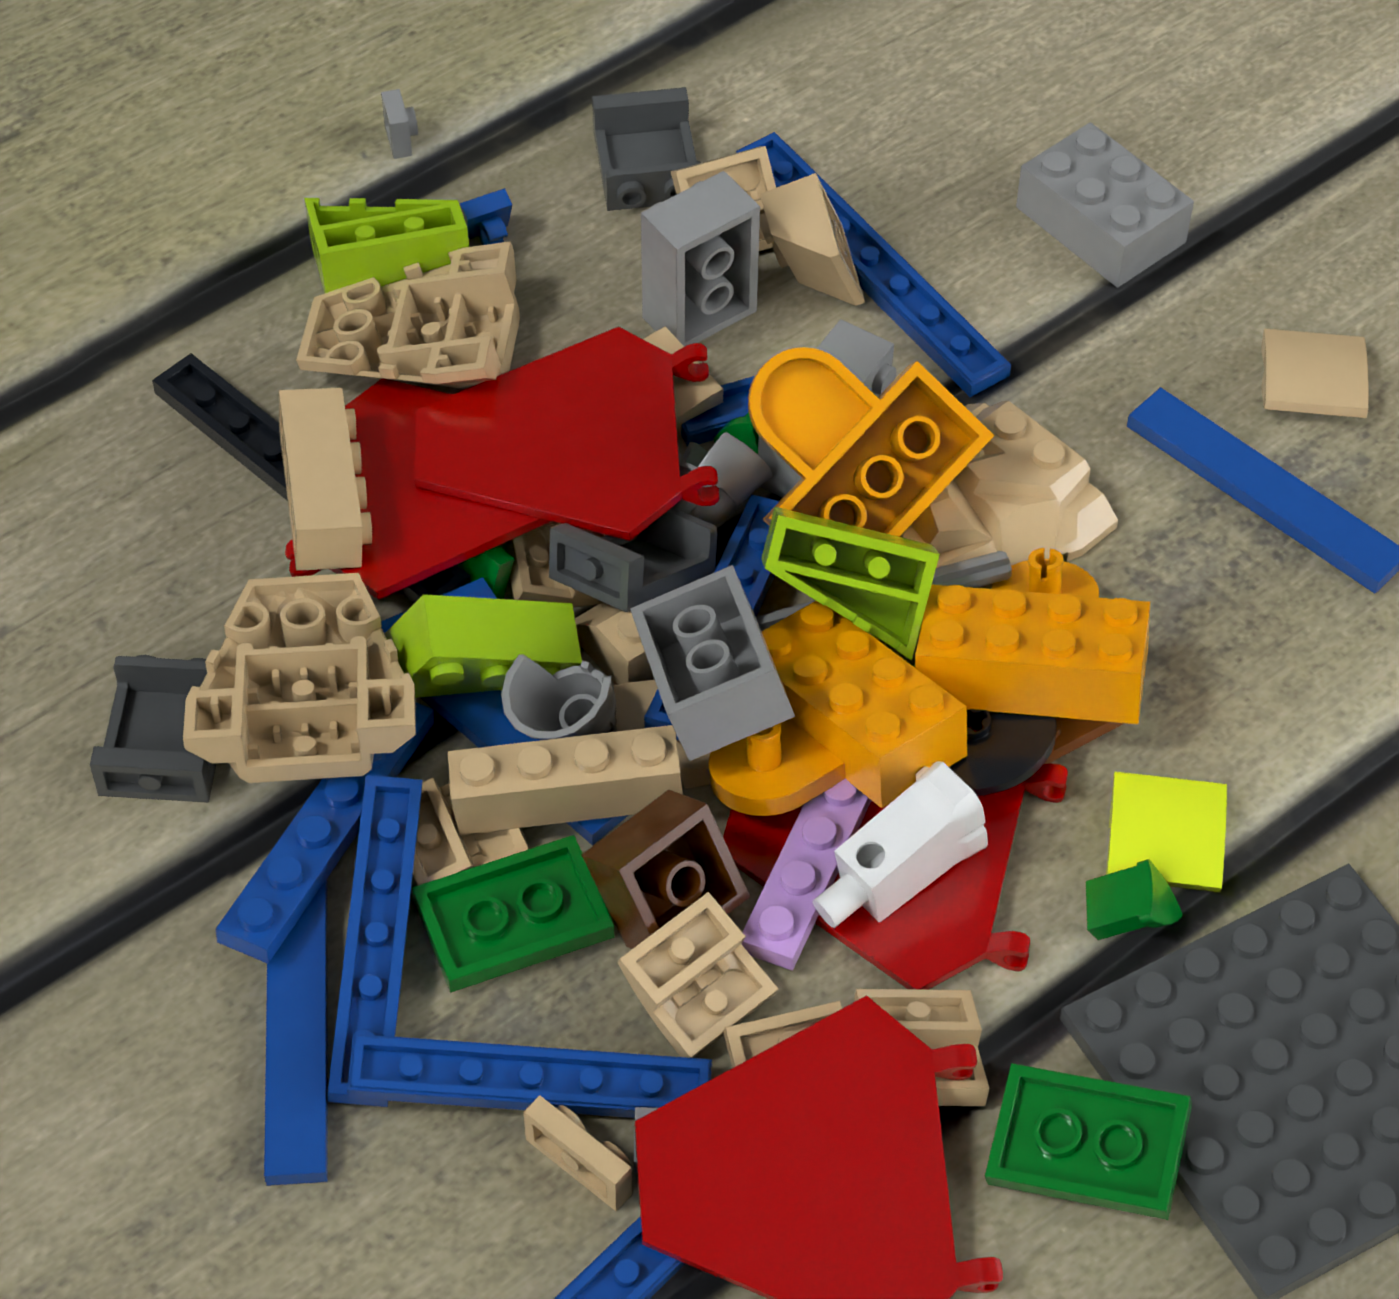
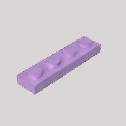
M846 778L803 805L744 927L743 934L746 937L742 945L752 957L793 971L819 915L812 901L833 884L839 872L834 851L858 831L872 801Z

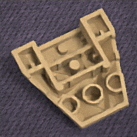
M511 241L465 247L449 252L451 264L424 273L421 271L419 262L403 267L406 279L382 287L373 277L314 297L296 359L300 370L377 379H394L454 388H467L484 381L496 380L497 376L510 371L520 322L519 306L514 294L517 280L514 250Z
M1001 401L992 406L986 403L967 404L965 407L995 436L900 537L933 545L940 554L937 567L997 551L1006 552L1012 566L1016 563L1027 561L1029 554L1039 548H1045V559H1049L1051 548L1059 551L1067 562L1081 557L1117 528L1118 519L1104 493L1089 483L1090 467L1085 458L1010 401ZM992 584L985 585V586H981V587H977V588L991 589V588H992Z
M359 573L248 580L224 625L226 639L220 650H211L205 661L207 675L200 687H191L186 697L183 742L184 748L187 751L212 764L229 763L238 777L248 783L364 776L372 770L374 754L393 753L416 735L414 683L409 673L404 674L398 662L397 649L392 639L387 640L381 628L380 615Z

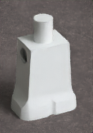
M936 761L930 767L924 766L915 774V783L834 851L840 879L812 901L815 909L828 925L835 928L861 906L880 923L952 866L988 846L987 831L983 825L985 823L984 810L979 798L944 762Z

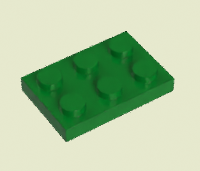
M575 835L412 887L413 900L450 993L615 938L614 924L582 857L583 853Z
M1011 1063L985 1172L986 1182L988 1185L1168 1220L1192 1108L1191 1096Z

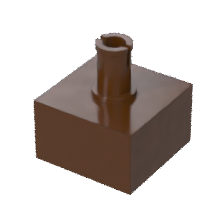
M667 790L582 854L626 947L630 949L636 947L708 892L727 915L750 897L708 804L671 790Z

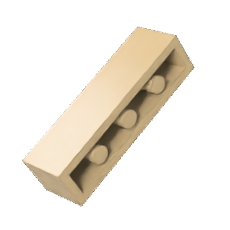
M342 388L279 390V433L296 571L362 567V545H372V523L370 512H360V509H366L367 493L365 477H355V474H361L360 443H350V440H356L355 409H345Z
M672 725L448 751L451 803L459 835L635 815L667 790L683 795L676 732Z

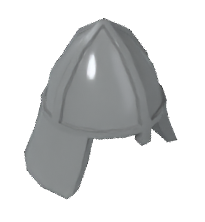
M723 433L709 452L699 444L689 442L683 457L678 451L680 477L698 467H714L718 474V483L714 486L719 488L720 499L713 506H700L681 500L672 508L719 527L737 511L739 506L755 490L773 477L771 469L757 453L729 433Z
M524 654L518 655L506 673L501 692L504 714L516 730L529 737L548 740L608 733L615 729L617 724L616 697L614 687L611 684V676H605L604 673L594 668L590 662L582 661L581 666H572L560 670L552 676L540 665Z

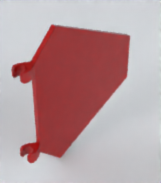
M618 326L496 377V380L484 381L416 409L415 487L561 524L567 523L577 528L629 541L681 500L700 506H713L720 499L719 488L714 486L718 483V474L714 467H698L680 477L673 375L691 382H701L708 378L709 367L707 363H704L708 358L707 348L701 343H693L670 354ZM702 361L699 364H694L693 362Z
M383 378L345 405V409H355L356 440H350V443H360L361 474H355V477H365L367 507L366 509H360V512H370L372 545H362V567L329 569L336 574L359 573L368 593L378 600L551 522L550 520L415 487V410L453 394ZM293 540L287 543L285 556L288 560H291L289 571L292 577L312 576L322 570L296 571Z
M1046 763L1027 780L1012 788L994 794L977 796L984 810L985 823L983 825L987 831L988 846L952 866L880 923L861 906L835 928L828 925L820 915H818L815 924L906 989L929 990L984 959H988L1008 970L1018 972L1024 970L1029 958L1030 937L1018 931L992 933L1025 790L1044 801L1061 802L1065 797L1067 788V768L1060 764ZM871 801L859 829L884 808ZM803 805L792 811L770 816L748 815L731 809L723 838L737 868L764 887ZM838 872V874H837V876H836V878H835L833 884H834L837 880L840 879L839 872Z
M866 995L635 1121L634 1126L642 1245L768 1299H951L957 1291L989 1293L997 1290L999 1283L1003 1279L1000 1259L996 1257H983L956 1263L935 1077L950 1080L970 1078L973 1074V1068L977 1065L975 1047L964 1043L931 1049Z

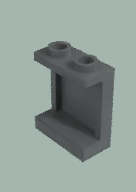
M686 87L592 96L593 133L607 211L651 207L658 202H663L677 195L670 171L701 163L696 160L689 125V99Z
M675 508L669 509L631 541L609 535L600 538L570 524L563 523L550 528L549 578L624 612H630L632 607L714 573L716 566L717 527Z
M138 655L135 657L117 656L115 658L113 668L117 680V688L104 746H94L90 761V768L98 796L209 803L216 764H212L187 751L184 748L183 742L186 697L191 687H200L207 675L206 659H165L150 655Z

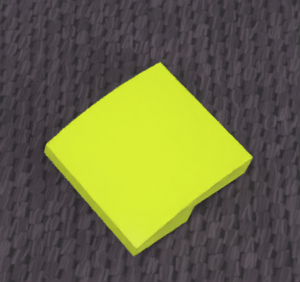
M1114 772L1106 875L1137 866V862L1149 859L1170 887L1220 892L1223 882L1227 784Z

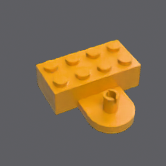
M793 348L775 355L759 369L751 383L748 395V411L756 432L772 450L802 477L775 507L898 537L904 533L995 436L918 361L908 365L877 397L831 354L815 348ZM774 508L762 519L769 526Z
M1045 548L1032 551L1027 561L1011 566L1012 576L1009 579L993 583L991 589L932 584L915 653V668L966 705L967 710L975 709L990 712L1139 724L1148 655L1149 601H1136L1126 598H1099V588L1095 579L1083 568L1063 561V555L1051 548L1049 559H1045Z
M814 601L762 631L795 717L711 752L709 756V774L711 788L715 796L727 807L748 815L770 816L792 811L832 788L845 778L879 807L884 808L916 782L915 774L924 766L930 767L936 761H940L950 767L967 756V706L871 634L857 627L850 620L826 605Z

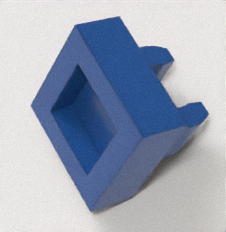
M505 188L460 203L469 239L479 236L482 245L504 242L503 238L508 236L506 227L508 226L512 210V202Z

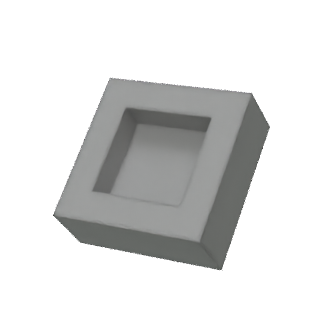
M400 89L381 92L384 126L393 158L412 156L410 136L418 135L414 108H405Z

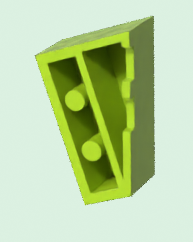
M304 198L311 245L324 293L373 277L382 287L406 279L403 267L419 262L421 271L424 273L451 264L449 252L469 247L468 229L458 200L396 199V207H367L365 198H350L349 206H321L320 198Z
M774 507L761 558L764 568L912 660L940 555L935 547L931 544Z
M423 594L384 633L387 640L392 639L397 649L398 662L404 674L409 673L414 683L415 698L502 690L506 673L518 655L524 654L540 665L552 676L560 670L572 666H580L582 663L572 603Z

